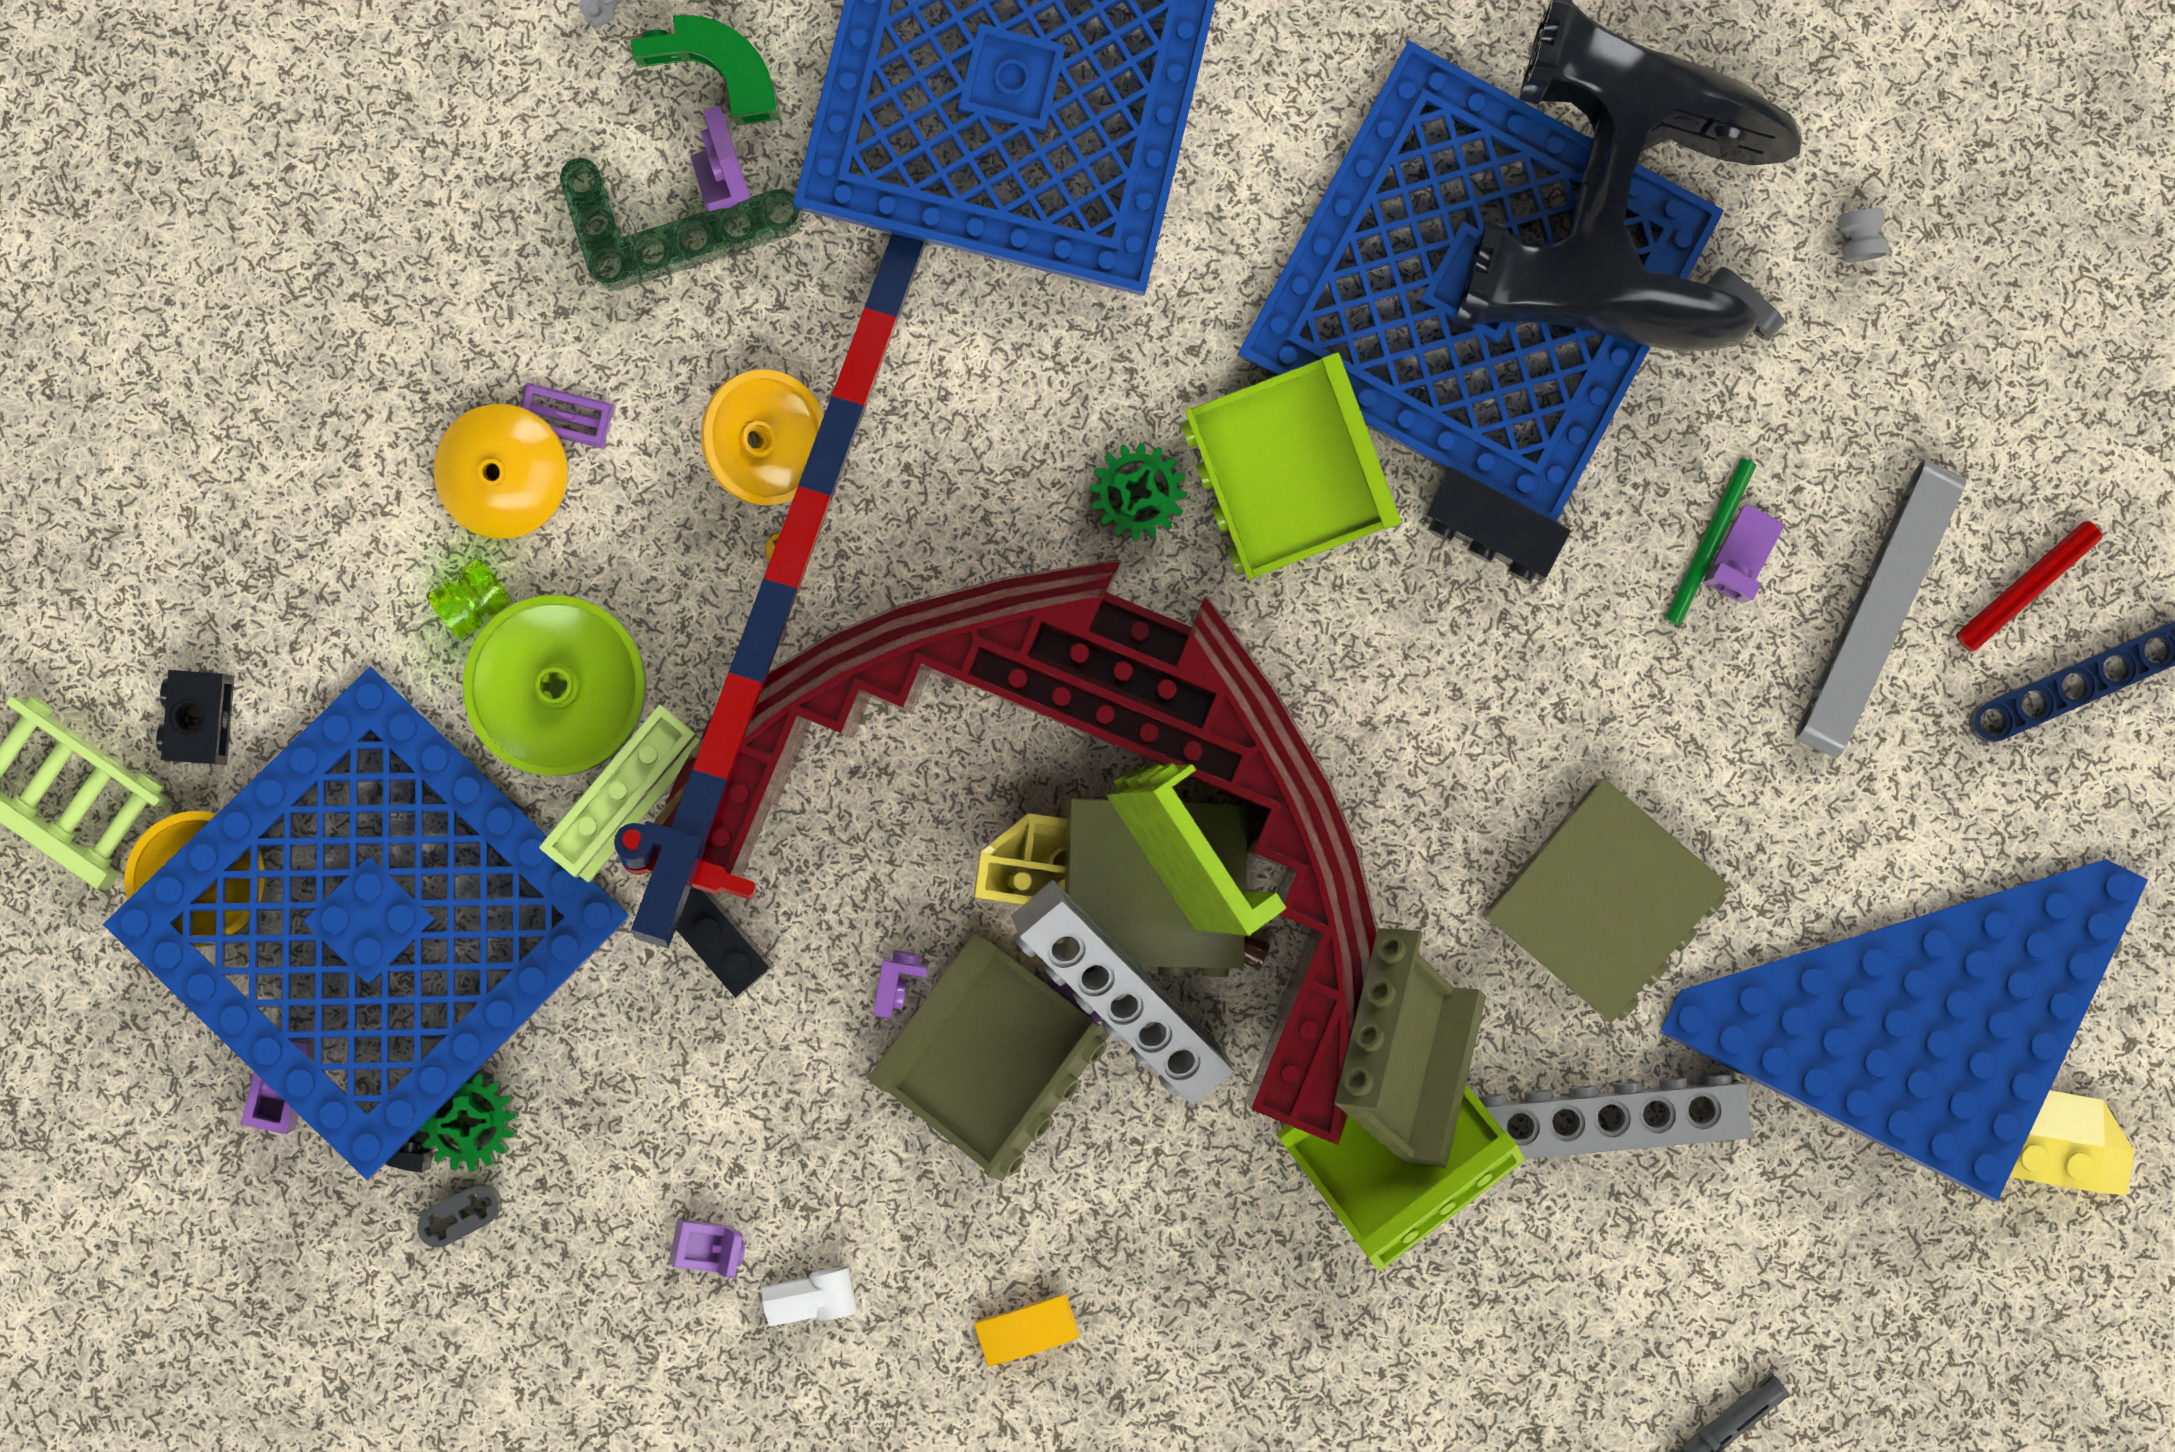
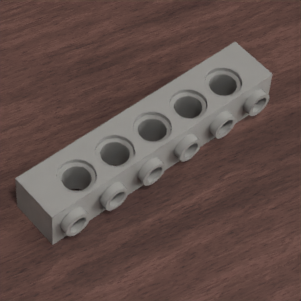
M1054 880L1049 882L1011 915L1017 930L1014 939L1019 947L1031 958L1037 954L1045 962L1043 967L1048 975L1059 986L1067 983L1075 991L1072 993L1073 997L1085 1012L1092 1014L1096 1011L1103 1018L1101 1021L1103 1027L1115 1041L1126 1040L1132 1046L1130 1052L1137 1062L1146 1070L1153 1067L1160 1074L1158 1076L1159 1081L1173 1097L1181 1094L1193 1106L1234 1072L1224 1049ZM1062 937H1070L1064 943L1054 944L1058 939ZM1099 965L1094 971L1084 972L1091 966ZM1127 994L1123 999L1114 1001L1117 996ZM1155 1022L1152 1026L1143 1028L1146 1024ZM1183 1050L1179 1054L1171 1056L1174 1052Z
M1731 1073L1704 1075L1705 1083L1687 1085L1686 1077L1665 1078L1659 1080L1660 1087L1642 1089V1082L1640 1081L1621 1082L1614 1084L1615 1091L1597 1093V1086H1577L1569 1088V1096L1552 1097L1551 1090L1524 1092L1525 1100L1507 1101L1506 1094L1479 1096L1481 1103L1505 1132H1508L1507 1124L1513 1115L1517 1113L1527 1115L1529 1119L1527 1132L1522 1136L1512 1137L1525 1159L1752 1138L1746 1083L1738 1080L1732 1081ZM1697 1097H1705L1708 1102L1707 1114L1700 1120H1692L1689 1115L1691 1101ZM1652 1101H1660L1664 1109L1663 1117L1656 1124H1647L1643 1117L1644 1108ZM1607 1105H1615L1619 1112L1617 1123L1608 1129L1601 1128L1598 1123L1600 1110ZM1562 1109H1570L1574 1116L1573 1126L1564 1133L1556 1132L1553 1128L1554 1115Z

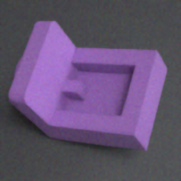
M677 1219L669 1264L677 1268L717 1272L724 1277L734 1278L737 1266H740L744 1259L745 1244L742 1240L743 1234L729 1225Z

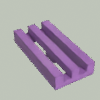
M531 383L526 384L521 403L522 408L528 409L535 414L597 429L596 436L550 425L561 439L605 449L607 433L611 427V417L614 415L616 407L614 404ZM536 395L602 412L601 418L598 420L532 403L533 398Z

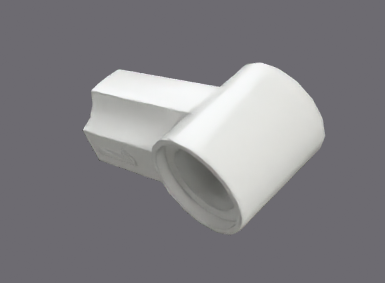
M848 1266L824 1269L809 1274L808 1278L762 1287L764 1312L769 1326L816 1317L818 1321L832 1320L857 1312Z

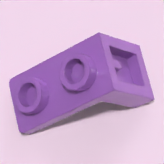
M1751 505L1743 506L1702 583L1741 604L1753 600L1762 584L1756 581L1779 538L1784 524Z

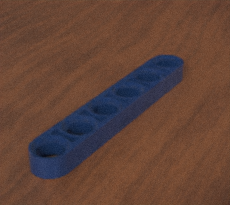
M2175 620L1981 703L1970 714V731L1976 738L1984 742L2002 741L2175 666ZM2152 638L2161 640L2166 647V656L2159 664L2152 663L2145 656V645ZM2110 656L2119 657L2125 664V674L2117 682L2108 679L2104 674V663ZM2071 673L2077 674L2084 681V692L2078 699H2071L2063 692V680ZM2029 691L2038 693L2044 702L2042 712L2036 717H2030L2022 710V698ZM1988 709L1996 710L2002 716V728L1995 735L1984 732L1980 724L1982 714Z

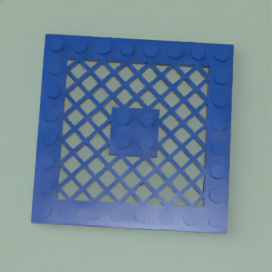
M893 0L844 1L793 203L794 209L1141 296L1145 295L1216 0H1159L1161 4L1145 14L1141 12L1135 0H1105L1101 3L1098 0H1086L1091 9L1072 19L1062 3L1063 0H1042L1030 8L1024 0H1013L1020 14L1003 24L991 7L1001 0H976V3L959 13L951 0H917L915 2L914 0H903L906 7L891 16L889 14ZM940 1L950 18L930 28L920 11ZM1124 2L1134 20L1116 30L1105 12ZM1054 7L1064 25L1045 35L1035 17ZM983 11L992 26L979 23L974 39L964 22ZM1166 13L1159 41L1149 23ZM913 16L923 34L903 44L893 27ZM1097 17L1107 36L1089 46L1079 27ZM1027 23L1034 36L1012 30ZM956 27L967 45L947 56L937 37ZM1141 29L1151 47L1133 57L1122 39ZM886 32L895 50L878 59ZM1070 33L1080 52L1063 61L1066 45L1055 41ZM929 43L939 61L920 71L910 53ZM1113 44L1124 63L1106 73L1095 54ZM971 55L965 81H963L954 64ZM1156 56L1149 83L1138 65ZM902 58L912 77L892 87L882 69ZM1087 60L1097 78L1078 88L1068 70ZM946 70L956 88L936 98L926 80ZM1130 71L1141 89L1122 100L1111 81ZM875 75L885 92L867 102ZM1060 76L1070 94L1052 104ZM918 85L929 103L909 114L899 96ZM1103 87L1114 105L1095 116L1084 97ZM960 97L957 113L969 117L953 125L942 107ZM1146 98L1140 125H1138L1128 108ZM891 101L902 119L882 130L871 112ZM1076 102L1087 121L1068 132L1057 113ZM935 112L945 131L926 141L915 123ZM1120 114L1131 132L1112 142L1101 124ZM864 117L874 135L857 145ZM1048 119H1050L1060 137L1041 147L1032 132L1045 135ZM988 121L1013 128L997 136ZM979 123L989 142L970 152L959 134ZM908 128L918 147L898 157L888 139ZM1093 129L1104 148L1084 158L1074 140ZM1022 134L1033 153L1013 163L1003 145ZM951 139L962 158L942 168L932 150ZM1135 141L1128 169L1118 150ZM881 144L891 162L871 173L860 155ZM1066 145L1077 164L1057 174L1047 155ZM995 150L1006 169L986 179L976 161ZM924 155L935 173L915 185L904 166ZM1109 156L1120 175L1101 185L1091 166ZM852 161L855 162L863 176L850 173ZM1039 161L1049 180L1030 190L1020 171ZM968 166L979 184L959 195L948 177ZM897 171L906 187L881 180ZM1082 172L1093 191L1074 201L1064 182ZM1012 177L1022 196L1003 207L992 188ZM941 182L950 198L925 192V190ZM1125 183L1119 211H1117L1107 193ZM1055 188L1066 207L1047 218L1036 198ZM985 193L993 208L969 203V201ZM1099 199L1110 218L1091 228L1080 209ZM1028 204L1037 219L1013 214V212ZM1072 214L1081 230L1057 225L1056 223ZM1115 226L1112 238L1100 235Z
M1408 40L1237 356L1276 377L1333 354L1326 349L1346 344L1351 363L1342 359L1367 427L1447 470L1452 467L1556 522L1650 347L1628 343L1604 335L1591 359L1585 339L1601 335L1602 333L1589 330L1582 331V329L1571 327L1573 334L1552 340L1547 323H1537L1543 343L1521 349L1515 327L1526 323L1495 322L1474 325L1472 327L1461 325L1470 331L1451 336L1446 318L1452 321L1455 320V312L1466 280L1470 257L1479 235H1482L1484 229L1479 206L1500 200L1506 222L1500 224L1505 225L1507 230L1519 239H1521L1519 227L1539 222L1545 243L1537 246L1547 247L1562 241L1565 238L1554 239L1549 218L1569 213L1572 220L1576 199L1571 184L1578 188L1580 186L1593 139ZM1424 105L1436 110L1419 116ZM1442 119L1448 140L1427 146L1421 125ZM1453 120L1475 132L1458 137ZM1411 129H1413L1418 149L1398 155ZM1482 140L1488 161L1467 167L1461 146ZM1492 141L1515 154L1497 158ZM1451 149L1458 170L1436 176L1430 155ZM1421 158L1427 179L1406 185L1400 164ZM1521 162L1527 183L1506 189L1500 167ZM1532 163L1554 175L1537 180ZM1637 163L1632 175L1626 213L1633 218L1626 219L1624 222L1627 228L1639 225L1645 247L1637 249L1639 257L1648 255L1643 263L1646 271L1688 279L1724 210ZM1391 168L1397 188L1376 194ZM1491 170L1497 192L1476 198L1470 176ZM1461 179L1467 200L1445 206L1439 185ZM1560 183L1566 204L1546 210L1540 188ZM1430 188L1436 210L1415 215L1409 194ZM1530 192L1536 213L1515 219L1509 197ZM1400 197L1406 218L1385 224L1379 203ZM1370 206L1376 227L1355 233ZM1470 209L1475 227L1463 221L1454 236L1448 215ZM1439 218L1446 240L1424 246L1418 224ZM1650 226L1660 231L1656 241H1654ZM1409 227L1415 249L1394 254L1388 233ZM1379 236L1385 257L1363 264L1357 242ZM1349 245L1355 266L1334 272ZM1448 248L1433 275L1427 254ZM1418 257L1425 279L1403 285L1397 263ZM1388 266L1394 288L1372 294L1366 272ZM1358 275L1364 296L1342 303L1336 281ZM1328 284L1334 305L1313 311ZM1426 288L1419 303L1431 310L1412 315L1406 293ZM1397 296L1403 318L1381 324L1375 302ZM1367 305L1373 327L1351 333L1345 311ZM1337 314L1343 336L1321 342L1314 320ZM1436 317L1443 339L1421 345L1415 323ZM1305 324H1307L1312 342L1299 336ZM1406 326L1412 348L1390 354L1384 332ZM1507 332L1512 352L1491 358L1486 339L1498 345L1504 333ZM1376 335L1382 357L1360 363L1354 341ZM1476 338L1482 361L1461 367L1454 345ZM1576 342L1582 364L1561 370L1555 348ZM1446 348L1452 370L1430 376L1424 353ZM1545 351L1552 373L1530 379L1524 357ZM1415 356L1421 379L1400 385L1393 362ZM1515 360L1521 382L1500 388L1494 366ZM1385 365L1390 384L1371 375L1366 370ZM1485 369L1491 391L1470 397L1463 375ZM1584 372L1571 398H1569L1564 378ZM1455 378L1461 400L1439 406L1433 384ZM1554 381L1561 404L1540 410L1533 387ZM1424 387L1429 405L1405 392ZM1524 390L1531 413L1509 419L1503 396ZM1494 399L1500 422L1479 428L1472 405ZM1464 408L1469 427L1444 413ZM1563 411L1548 438L1542 417ZM1533 420L1540 443L1518 449L1512 426ZM1503 429L1508 448L1484 436V434ZM1541 451L1536 463L1523 457L1524 455Z
M370 666L102 925L362 1177L369 1181L630 916L593 880L588 883L580 876L575 878L543 852L539 847L547 836ZM371 732L381 740L362 742ZM359 751H383V773H359ZM391 751L414 773H391ZM350 754V773L329 774ZM350 782V805H326V783ZM359 782H383V805H358ZM391 782H415V804L391 805ZM423 782L446 804H423ZM317 786V806H296ZM391 813H415V836H391ZM423 813H448V836H423ZM456 813L478 835H456ZM317 814V837L293 838V815ZM326 814H350V837H325ZM358 814H382V837H358ZM284 818V838H263ZM448 844V867L423 868V845ZM456 844H480V867H456ZM488 844L511 866L488 867ZM382 845V868L370 856L358 866V846ZM391 845H415V868H390ZM293 846H317L316 869L292 870ZM325 846H349V869H325ZM260 847H284L283 870H259ZM250 851V870L229 871ZM480 875V899H455L456 876ZM488 875H513V898L488 899ZM520 875L544 898H520ZM415 876V900L392 877ZM423 876H448L447 899L423 900ZM347 877L325 899V878ZM283 878V902H259V879ZM292 878H316V902H292ZM226 879H250V903H226ZM217 883L216 903H196ZM520 906H545V930H520ZM480 907V931H455V908ZM488 907H513V930L488 931ZM553 907L564 916L554 928ZM424 908H447V931L425 932L436 920ZM283 910V934L259 935V911ZM292 910H313L303 922L315 934H292ZM226 911H250L249 935H225ZM193 912H216V936H192ZM182 915L183 935L173 926ZM513 938V962L488 963V939ZM520 938H543L520 961ZM455 939H480V963H455ZM423 940H447V964H423ZM291 942H316L315 966H291ZM324 942L348 965L324 966ZM415 942L414 964L392 965ZM249 943V967L225 968V944ZM258 943H282V967H258ZM192 944H216V967ZM511 970L488 993V971ZM455 971H480V995L455 996ZM414 972V996L390 997V973ZM423 972H447V996H422ZM348 973V998H324V974ZM315 974V998L291 999V975ZM357 974L368 985H371L381 976V997L357 998ZM249 975L248 998L226 976ZM258 975H282V999L258 1000ZM455 1003H478L455 1026ZM414 1004V1029H389L390 1005ZM422 1004H447V1028L422 1029ZM357 1005H381V1030H357ZM315 1006V1031L290 1032L291 1007ZM324 1006H348V1030L324 1031ZM260 1007H282L281 1030L259 1009ZM422 1036H445L422 1059ZM381 1037V1062L356 1063V1039ZM389 1037H414V1061L389 1062ZM348 1038V1063H323V1039ZM291 1039H315L314 1062ZM389 1069H412L389 1092ZM348 1070L347 1094L324 1071ZM356 1070H381V1095H356ZM379 1102L368 1114L357 1104Z

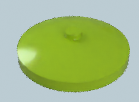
M567 595L531 597L519 601L498 613L487 623L475 639L469 651L463 673L465 709L474 731L483 744L505 763L519 770L543 776L579 774L591 770L610 759L627 743L634 733L642 716L646 700L647 681L645 666L640 650L629 631L619 620L603 608L589 601Z

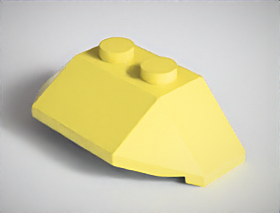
M1026 813L979 852L973 898L1024 905L1052 880L1065 891L1067 819Z
M2050 1090L2009 1177L2097 1193L2127 1195L2134 1149L2104 1100Z

